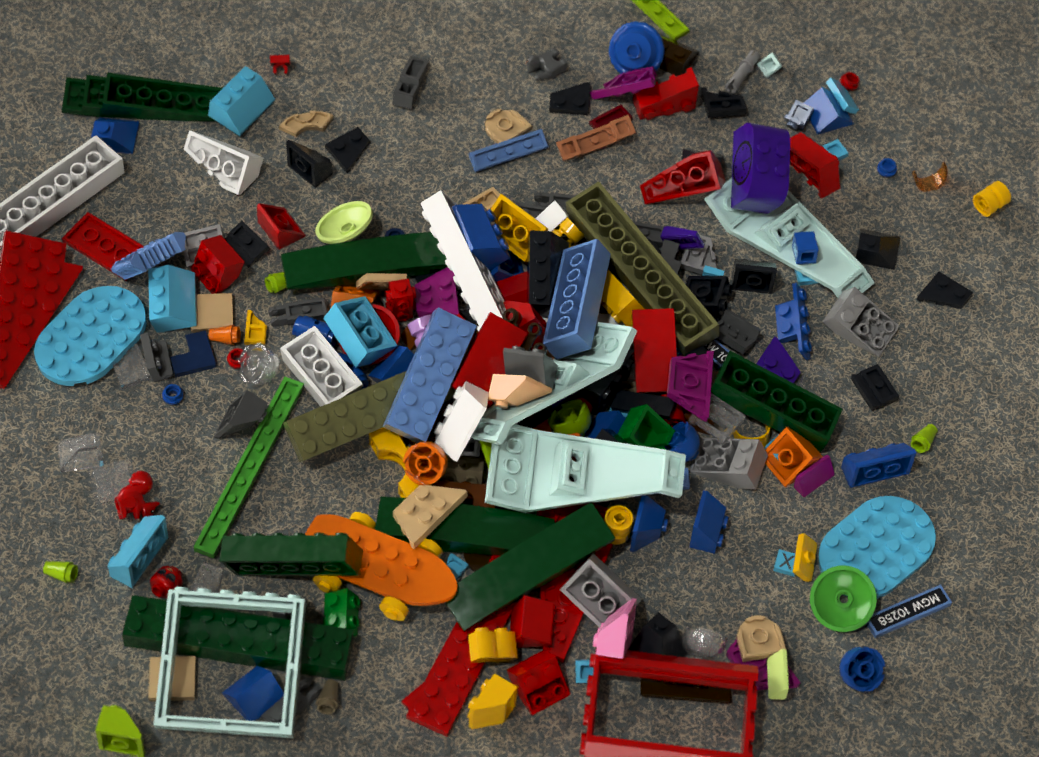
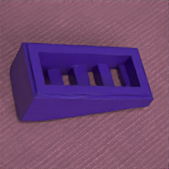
M664 226L660 236L663 241L665 239L679 243V249L704 248L705 246L698 232L693 230Z

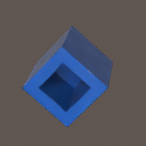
M814 231L794 233L792 249L796 264L816 263L819 249Z

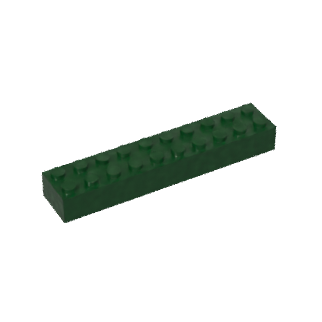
M132 595L122 632L124 646L162 652L167 600ZM181 605L176 654L253 667L259 666L286 672L291 620L219 608ZM305 622L300 674L345 681L353 646V629Z

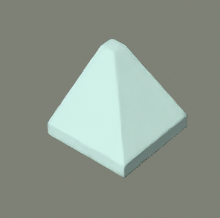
M773 53L757 63L766 78L782 68V65Z

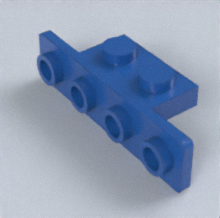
M796 282L792 284L794 300L775 306L778 340L780 343H786L798 339L800 354L806 360H810L812 345L808 334H810V327L807 323L809 312L805 306L807 294L805 289L801 288Z

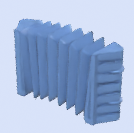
M174 232L165 238L151 241L149 245H145L143 248L137 249V251L121 258V261H115L111 270L124 280L142 274L160 264V262L186 250V235L183 232Z

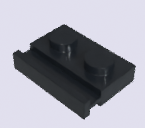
M243 221L237 224L225 238L229 245L240 254L244 260V265L248 268L270 249Z
M878 364L864 369L856 375L852 374V382L871 411L877 407L881 408L898 401V393Z

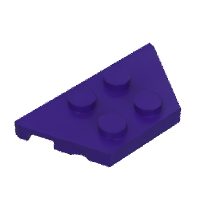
M775 336L756 363L792 383L795 382L801 373Z

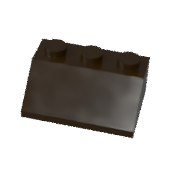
M660 34L665 50L659 69L672 75L675 74V76L686 73V69L690 67L699 51Z

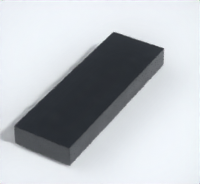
M616 390L610 408L612 411L619 410L621 413H629L631 408L647 404L662 419L671 420L677 403L665 396Z

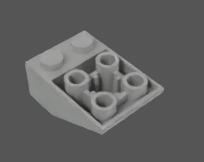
M856 287L843 291L822 321L836 335L877 357H880L899 328L896 322Z
M702 438L698 450L699 454L692 463L690 473L739 489H756L768 454L759 439Z

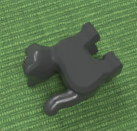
M553 47L551 51L545 52L540 56L530 54L526 61L527 73H531L540 67L543 72L536 74L534 77L536 81L555 78L560 73L566 72L567 62L564 58H561L560 61L558 60L557 55H559V51L556 47Z

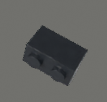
M735 259L732 272L733 290L772 294L777 273L776 263Z

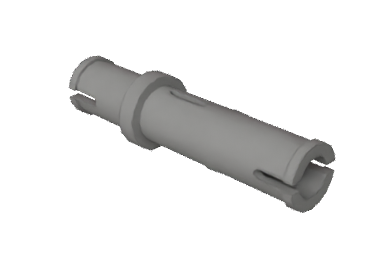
M751 50L747 57L741 60L739 68L725 85L727 92L735 93L746 76L754 70V65L760 59L757 51L754 53V50Z

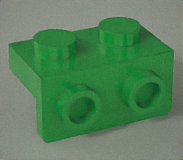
M348 588L326 593L323 625L353 629V637L357 636L359 627V597Z

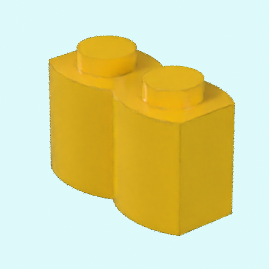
M487 627L476 628L474 633L468 635L471 662H510L518 659L515 632L508 631V628H497L494 631H488Z

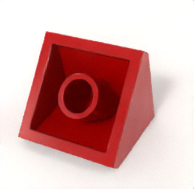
M261 203L257 205L258 223L278 250L306 236L285 208Z
M525 595L513 605L510 631L515 632L517 648L552 646L554 603Z

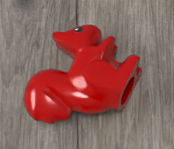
M137 471L129 478L130 485L121 489L118 496L115 497V506L119 519L126 518L127 513H133L135 520L140 519V513L143 518L144 516H153L155 508L160 504L157 501L145 503L143 495L150 492L153 487V480L149 473Z

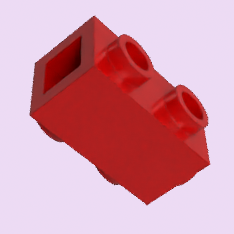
M409 279L388 282V290L385 291L386 308L394 314L397 321L403 322L413 318V310H416L415 287L410 285Z

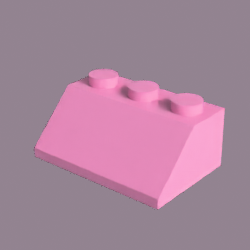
M632 598L609 615L604 623H601V627L598 628L593 640V647H597L596 655L623 659L632 643L637 599Z

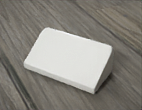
M555 200L535 219L545 225L548 231H552L568 217V213Z

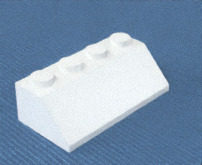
M315 326L280 348L284 363L297 379L304 383V387L320 407L355 393L363 387V383Z

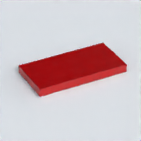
M89 212L62 237L63 243H66L110 272H112L111 268L115 261H121V258L126 257V255L143 248L142 244Z
M674 308L632 310V327L637 330L633 340L636 392L667 393L670 360L672 357H677Z
M489 312L451 387L456 390L458 386L462 387L465 381L489 392L493 374L505 375L504 348L520 347L527 332ZM488 400V408L491 407L493 401Z

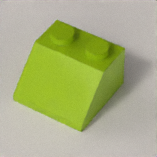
M103 705L95 729L99 749L145 757L142 734L127 711L117 705H111L110 707Z

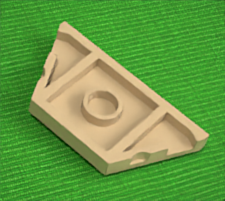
M419 485L393 510L394 519L401 526V531L404 536H407L413 549L468 497L467 491Z

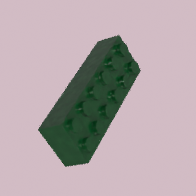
M729 351L711 385V397L779 432H782L786 427L791 428L811 442L820 453L829 442L843 410L837 405L732 351Z
M233 533L231 536H223L219 561L238 576H360L363 550L346 533H335V535L294 533L293 536H286L282 533H273L272 536H265L261 533H253L252 536Z

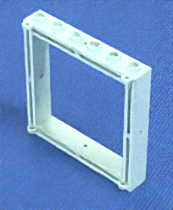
M175 587V590H168L154 717L156 729L294 738L306 612L305 599H301L300 595L294 594L288 595V598L279 597L276 593H265V596H256L255 592L244 591L242 594H233L234 592L231 590H220V593H213L210 589L206 588L188 591L189 589L186 587ZM181 605L292 613L282 723L169 715Z

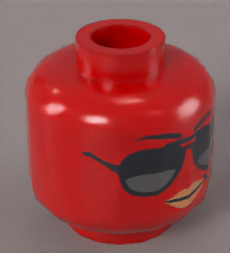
M163 566L150 578L152 593L161 598L168 599V590H175V587H182L183 585L182 574L174 566Z

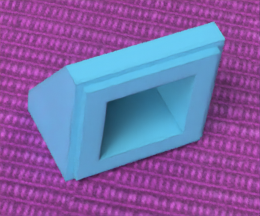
M575 659L576 683H587L588 675H593V667H589L590 659Z

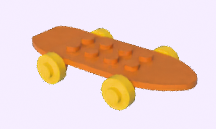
M361 512L352 513L349 519L332 514L317 515L305 533L306 535H314L315 533L327 535L346 533L363 550L360 576H314L313 582L321 591L330 593L340 590L342 582L339 578L383 595L385 597L381 601L379 608L391 620L403 621L409 612L406 604L415 606L437 605L452 600L457 594L458 587L454 574L446 563L440 559L443 551L433 540L425 538L413 549L410 543L375 530V521L369 515Z

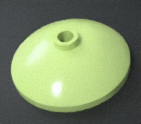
M352 201L339 205L320 219L316 226V235L321 242L326 244L349 242L366 230L372 220L373 211L370 205L363 201Z

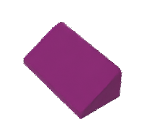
M825 455L796 476L794 488L803 497L809 495L835 475L830 456Z

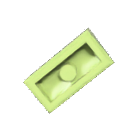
M781 649L767 659L769 699L785 700L789 690L787 650Z

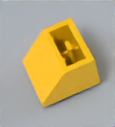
M494 673L490 680L486 679L480 689L481 693L478 697L474 696L468 705L469 714L467 718H469V728L471 729L503 724L516 707L517 686Z

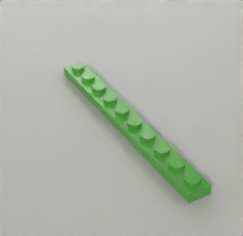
M284 376L266 410L265 418L259 423L193 547L195 552L213 559L215 558L222 545L223 536L227 535L284 427L283 422L287 421L304 389V383Z

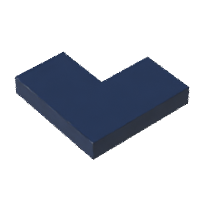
M206 330L185 335L189 352L170 357L175 378L217 368Z

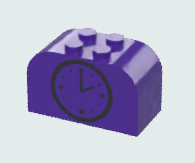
M745 123L734 131L731 208L768 214L784 203L789 188L790 135L786 129Z

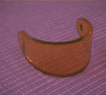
M942 162L941 168L936 173L925 178H917L916 172L912 171V177L918 189L928 192L941 188L947 179L946 163Z

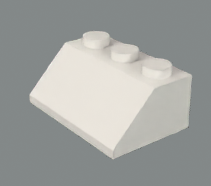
M465 381L462 387L458 386L453 396L455 398L452 405L448 404L444 412L446 417L443 423L438 422L434 430V434H436L435 443L440 445L445 453L456 462L485 413L488 403L489 392Z

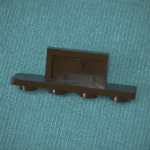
M641 678L640 695L730 703L731 689Z

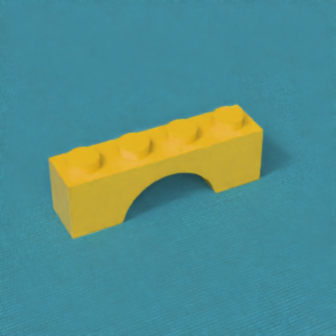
M380 428L369 433V444L378 460L394 461L405 471L403 458L410 447L405 446L403 443V436L386 428ZM405 473L398 483V494L401 498H407L419 485L412 482Z

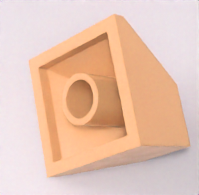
M493 374L488 400L495 402L496 407L507 409L508 406H519L552 393V388L524 375Z

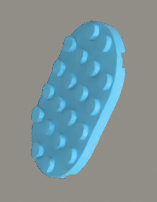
M101 286L82 292L38 336L34 355L40 372L50 381L64 386H74V384L83 382L89 384L102 378L140 340V334L144 333L146 313L141 300L131 291L118 286Z
M880 496L870 499L825 535L819 548V569L822 573L831 567L841 565L857 568L870 578L875 587L877 599L892 592L928 561L936 541L933 523L922 508L907 499L896 496Z

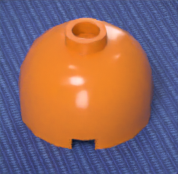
M422 441L412 445L406 451L403 458V464L405 463L406 468L405 473L412 482L418 485H430L439 481L448 467V458L445 451L434 442Z

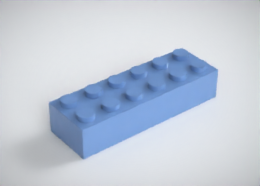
M598 239L563 250L543 344L546 345L547 350L556 359L586 351L592 347L611 253Z
M439 307L433 311L382 426L383 428L416 443L427 441L477 325Z

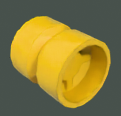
M1000 181L993 182L973 196L975 208L985 217L990 216L997 211V208L1000 209L1011 201L1009 189Z
M568 217L559 224L558 230L554 229L552 233L559 237L565 234L568 237L566 241L569 242V248L572 247L573 243L577 244L585 237Z
M622 505L610 507L605 514L604 521L615 537L611 544L620 545L629 539L633 524V514L627 507Z

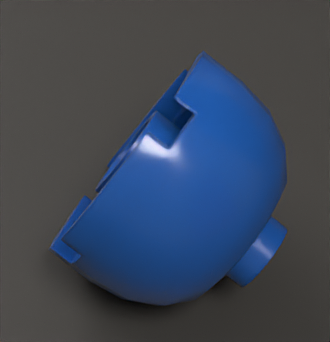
M683 421L672 427L675 432L669 444L664 447L666 450L685 454L686 463L698 456L700 437L697 430L687 421L686 424Z
M865 646L854 647L847 651L840 661V676L843 682L851 689L861 692L873 691L879 687L884 679V674L882 673L885 661L882 655L875 649Z

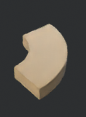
M310 111V113L299 115L297 113L285 119L279 125V130L294 137L307 130L323 132L333 120V115L322 111Z

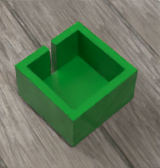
M645 404L630 409L617 434L632 445L666 450L664 446L669 444L675 430L652 408Z

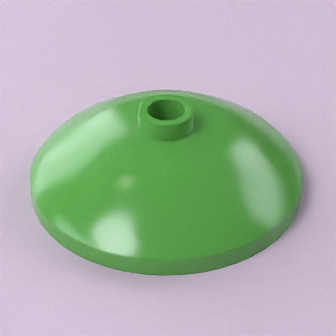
M841 565L825 570L817 577L811 588L810 605L813 614L822 625L834 631L850 632L859 629L870 620L876 608L877 595L872 581L864 572L851 566ZM845 594L848 596L846 603L840 601L841 595Z

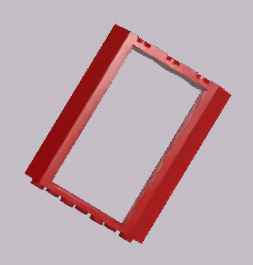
M627 650L623 659L596 655V652L591 654L589 667H593V675H588L586 696H590V704H585L583 725H587V731L581 735L580 755H584V757H753L752 742H754L755 731L754 713H756L757 703L756 681L758 682V666ZM600 673L745 690L741 753L594 736Z

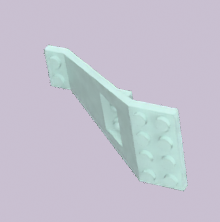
M732 177L724 183L721 189L714 190L704 198L726 232L831 289L837 298H839L843 291L856 287L863 293L875 283L864 266L789 190L784 203L768 214L731 208ZM814 231L819 249L816 263L796 264L792 249L794 233Z
M597 322L591 349L563 358L553 359L558 368L552 393L519 406H508L507 409L496 407L493 404L485 411L471 437L475 440L502 445L513 424L620 369L633 343L637 330L630 326Z
M513 424L502 445L492 443L484 503L528 513L656 493L679 498L683 492L686 455L665 449L541 431ZM572 456L576 458L577 462L572 460ZM569 476L573 477L574 482L570 480Z

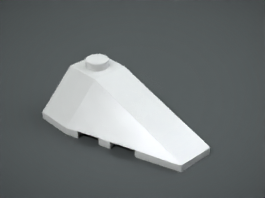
M190 130L184 150L198 164H204L209 169L207 173L210 176L215 175L220 180L219 185L222 188L237 195H241L256 180L264 159L247 150Z

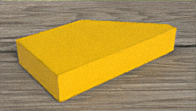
M247 310L244 345L265 346L267 325L262 320H259L251 310Z

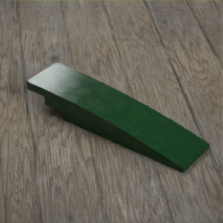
M108 72L106 77L87 75L86 79L66 77L62 113L121 119L213 122L215 120L208 116L210 101L223 88Z
M431 232L342 242L288 252L280 256L287 290L356 285V281L366 273L407 274V279H409V276L426 275L430 273V270L448 267L445 263L447 259L445 254H442L437 246L439 241Z
M381 496L375 530L410 543L407 536H404L401 531V526L397 524L393 517V510L406 498ZM460 504L426 539L435 541L443 552L503 555L553 525L555 519L508 510Z
M591 502L457 583L458 591L456 596L445 603L464 632L520 600L525 595L532 593L572 570L578 563L613 542L615 537Z

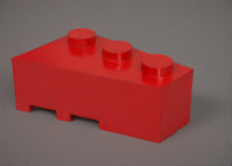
M692 67L686 69L687 73L677 77L673 74L669 76L670 80L660 84L656 81L654 87L642 89L634 93L633 104L639 120H650L657 116H670L673 113L689 112L695 109L699 84Z
M802 132L790 138V164L798 173L802 172L809 179L807 181L808 185H814L818 189V196L821 199L839 190L838 158Z

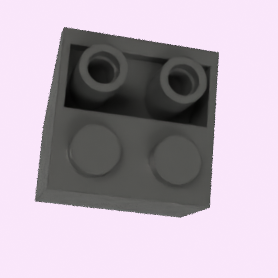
M512 346V349L504 348L505 375L528 376L553 390L558 365L550 356L545 354V351L540 349L525 351L524 348Z

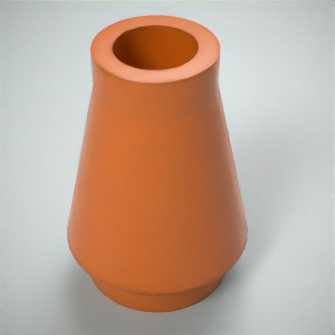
M233 324L209 329L210 341L230 345L240 342L241 331L239 326Z

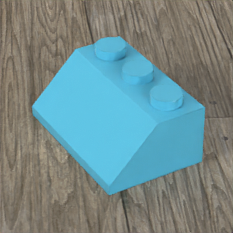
M245 66L210 101L208 116L238 136H241L275 101V98L262 76Z
M171 265L148 269L149 320L155 331L159 333L197 326L195 272Z
M366 296L334 303L324 316V320L355 368L375 362L398 346Z
M163 515L144 516L140 523H136L131 536L122 542L120 551L108 563L110 577L131 588L134 587L168 539L166 518Z

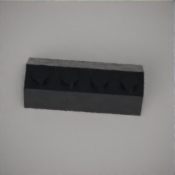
M530 230L527 256V303H530L541 316H549L562 253L564 249L569 248V242L551 231Z

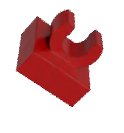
M270 55V66H273L274 75L277 74L278 67H283L284 74H287L288 68L286 65H290V56Z

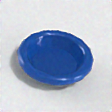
M633 21L622 25L615 31L610 40L609 56L612 65L620 74L654 66L655 71H657L663 61L665 48L662 37L654 27L645 22Z

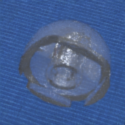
M250 344L240 355L238 364H241V371L238 370V374L241 380L248 384L266 385L272 382L279 371V358L276 352L265 344Z
M692 625L685 626L682 644L686 654L692 658L715 661L720 658L726 648L727 637L721 639L722 634L702 627H698L697 631L691 630Z

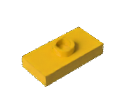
M803 533L798 535L793 573L803 581L809 582L812 581L818 543Z

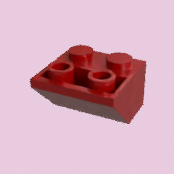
M222 235L201 240L191 271L195 272L198 279L211 294L222 293L240 276L244 260Z
M508 300L503 302L506 310L513 308L521 314V322L518 324V327L527 332L522 343H524L529 334L528 326L531 323H537L542 327V333L537 336L531 350L536 343H543L547 322L530 303ZM513 313L508 315V320L513 318ZM533 327L532 332H537L538 327Z
M545 649L506 670L511 683L517 686L518 696L531 715L570 695L556 656Z

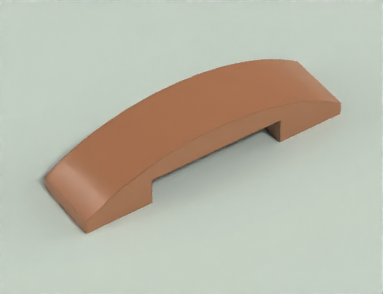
M626 115L586 133L558 141L556 145L563 161H567L612 145L635 134L636 131L629 115Z

